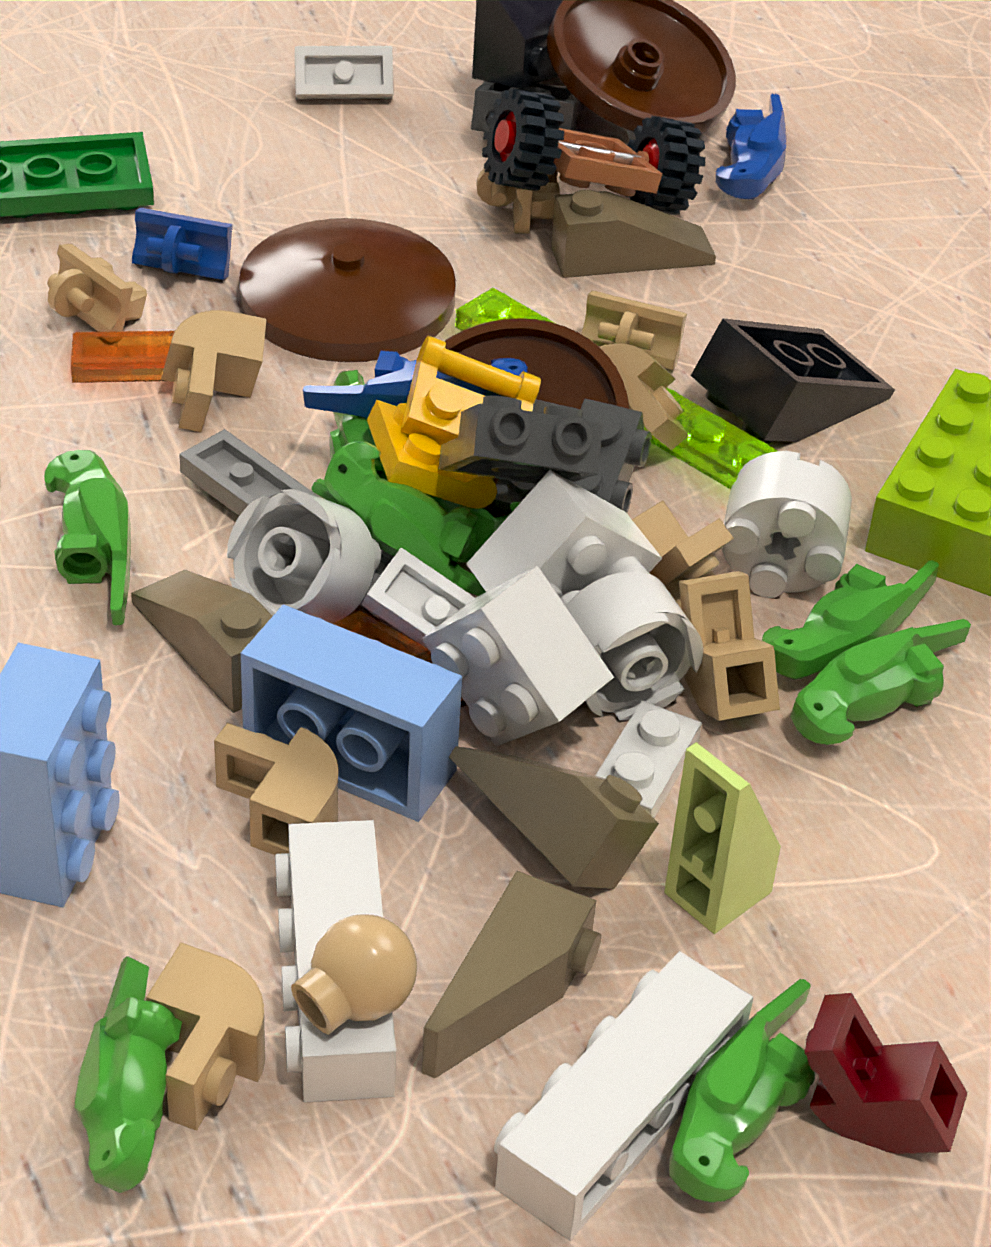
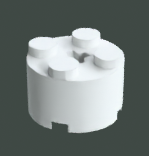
M777 451L763 454L743 466L731 488L724 525L734 539L722 547V552L727 563L735 572L740 571L748 574L750 589L761 597L774 598L780 596L783 592L807 591L836 579L841 573L846 550L852 497L849 486L843 476L832 465L820 460L819 466L800 460L801 453Z
M295 489L282 490V493L271 497L262 496L251 502L238 517L228 540L227 558L233 559L235 579L230 578L232 587L252 594L272 616L284 604L309 615L319 617L334 625L339 626L343 624L348 615L364 599L372 582L374 570L381 561L379 544L371 537L363 520L347 507Z
M626 565L616 573L589 584L581 591H571L560 598L614 676L612 680L585 701L595 714L603 717L602 711L615 713L619 720H630L641 700L664 708L683 692L684 687L680 680L687 673L690 666L697 673L702 663L704 651L699 633L664 584L657 577L649 574L642 565Z

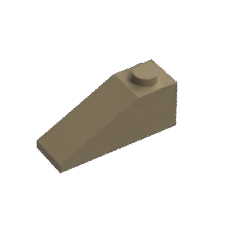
M580 190L573 194L555 195L551 249L563 278L715 265L716 255L703 228L699 225L608 191Z
M188 570L180 571L132 592V603L233 713L241 710L240 653L272 618V615L248 592Z
M455 746L449 755V758L573 886L615 889L659 825L640 805L643 800L641 794L632 785L616 776L608 775L606 778L500 752Z
M516 871L424 1026L422 1073L437 1078L563 998L575 974L580 972L586 975L593 966L598 954L602 935L593 931L596 900Z

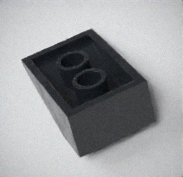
M722 318L690 375L707 390L705 396L711 403L723 410L734 413L744 422L742 429L749 436L766 444H770L772 441L798 442L889 400L895 391L892 386L822 329Z

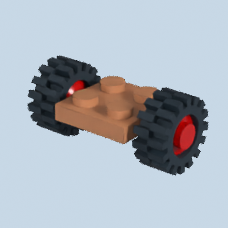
M515 88L504 90L501 93V99L497 98L493 104L495 113H489L487 122L490 124L489 131L484 130L483 140H487V146L482 148V157L488 159L483 166L485 172L489 173L488 179L498 185L537 191L540 190V186H546L549 182L548 174L554 175L557 170L560 173L559 179L571 186L589 188L591 182L605 184V188L625 197H630L632 201L667 214L678 215L680 210L685 211L689 207L688 199H695L698 193L694 188L695 184L702 183L703 175L698 173L699 168L705 166L706 157L700 156V153L705 149V143L703 140H699L702 135L701 131L698 128H694L695 124L659 116L646 117L642 120V126L637 125L633 131L636 139H629L628 145H626L620 139L559 128L564 123V116L562 113H558L561 105L559 101H554L555 97Z

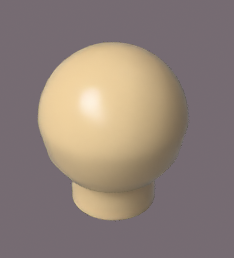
M358 914L343 918L331 925L316 944L311 959V970L291 985L294 999L309 1021L325 1034H330L348 1019L353 1021H373L396 1011L407 1000L414 987L417 975V959L413 945L402 929L383 917L372 914Z

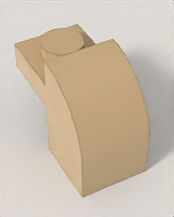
M210 310L190 316L177 327L172 337L161 380L174 382L171 402L181 404L178 428L197 432L202 431L212 400L213 390L251 398L263 362L266 330L265 318L232 311Z
M622 343L600 346L616 366L624 382L629 409L641 411L646 429L656 439L673 450L689 436L677 420V417L684 412L683 409L665 389L676 380L674 376L638 347Z
M663 500L632 519L662 557L649 574L657 577L664 584L679 607H681L679 581L713 576L712 570L720 564L714 554L734 539L720 518L688 537Z
M737 571L679 581L682 611L699 633L704 648L702 663L697 673L690 666L684 675L685 681L699 709L718 721L780 710L774 646L754 637L748 574Z
M226 723L214 739L216 787L249 799L250 845L273 855L289 853L288 824L338 822V763L332 749L322 738L300 727L290 743L285 744L265 734L255 733Z
M180 942L147 994L146 1000L165 1006L174 1014L175 1018L182 1021L179 1040L167 1048V1050L178 1053L166 1073L169 1121L197 1131L212 1104L221 1106L225 1102L232 1089L236 1075L259 1082L265 1065L264 1002L257 983L241 966L222 956Z

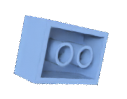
M284 604L240 653L243 728L255 733L265 734L285 744L290 743L300 727L315 733L329 745L336 757L339 789L419 822L457 771V765L449 758V755L455 746H458L462 675Z
M18 642L0 673L1 894L64 908L76 881L84 882L90 874L95 855V842L101 830L109 831L116 820L120 795L118 790L112 789L110 775L115 760L114 742L107 741L106 730L111 709L110 692L103 691L99 659Z

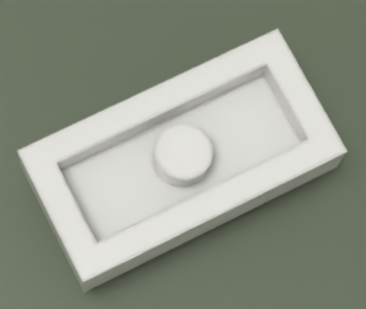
M295 46L296 99L393 98L392 46Z
M400 548L369 590L362 605L428 649L422 638L475 599V597L403 548Z
M641 700L595 776L606 778L608 775H612L632 785L643 798L640 805L655 818L683 770L686 748L695 742H699L702 722Z

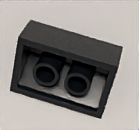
M476 0L472 78L523 89L557 77L558 75L553 68L548 54L547 33L553 17L563 0Z

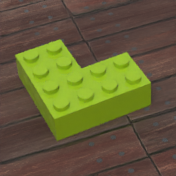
M955 368L876 496L865 552L918 571L929 560H933L939 564L938 578L991 596V380L982 374L968 373Z

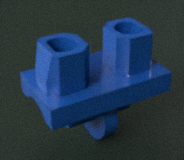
M139 208L135 211L136 239L132 253V263L161 268L164 272L169 273L183 272L221 280L228 277L233 224L146 208Z

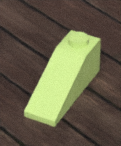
M695 742L686 748L664 893L709 931L716 934L772 893L781 846L750 783Z

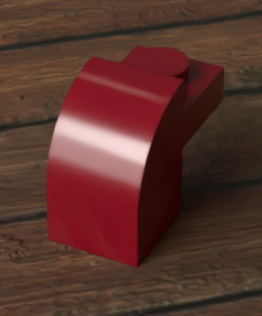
M853 993L825 995L814 1026L808 1032L804 1051L809 1066L819 1076L809 1105L814 1114L826 1126L842 1137L888 1153L950 1152L968 1092L939 1042L883 1045Z

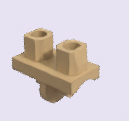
M484 168L478 174L476 188L478 196L483 202L496 207L507 206L513 203L514 233L530 234L531 218L553 219L555 195H560V185L557 183V170L554 175L548 174L549 182L546 186H540V190L537 191L495 184V182H491L488 179L489 173L485 172Z
M73 244L59 245L57 251L60 260L59 271L52 274L47 281L50 308L63 317L77 315L108 339L121 338L125 321L138 320L142 317L147 290L135 281L125 282L116 276L112 265L103 258H91Z
M592 290L587 296L586 315L581 334L598 347L614 343L638 347L664 368L673 370L678 362L687 313Z

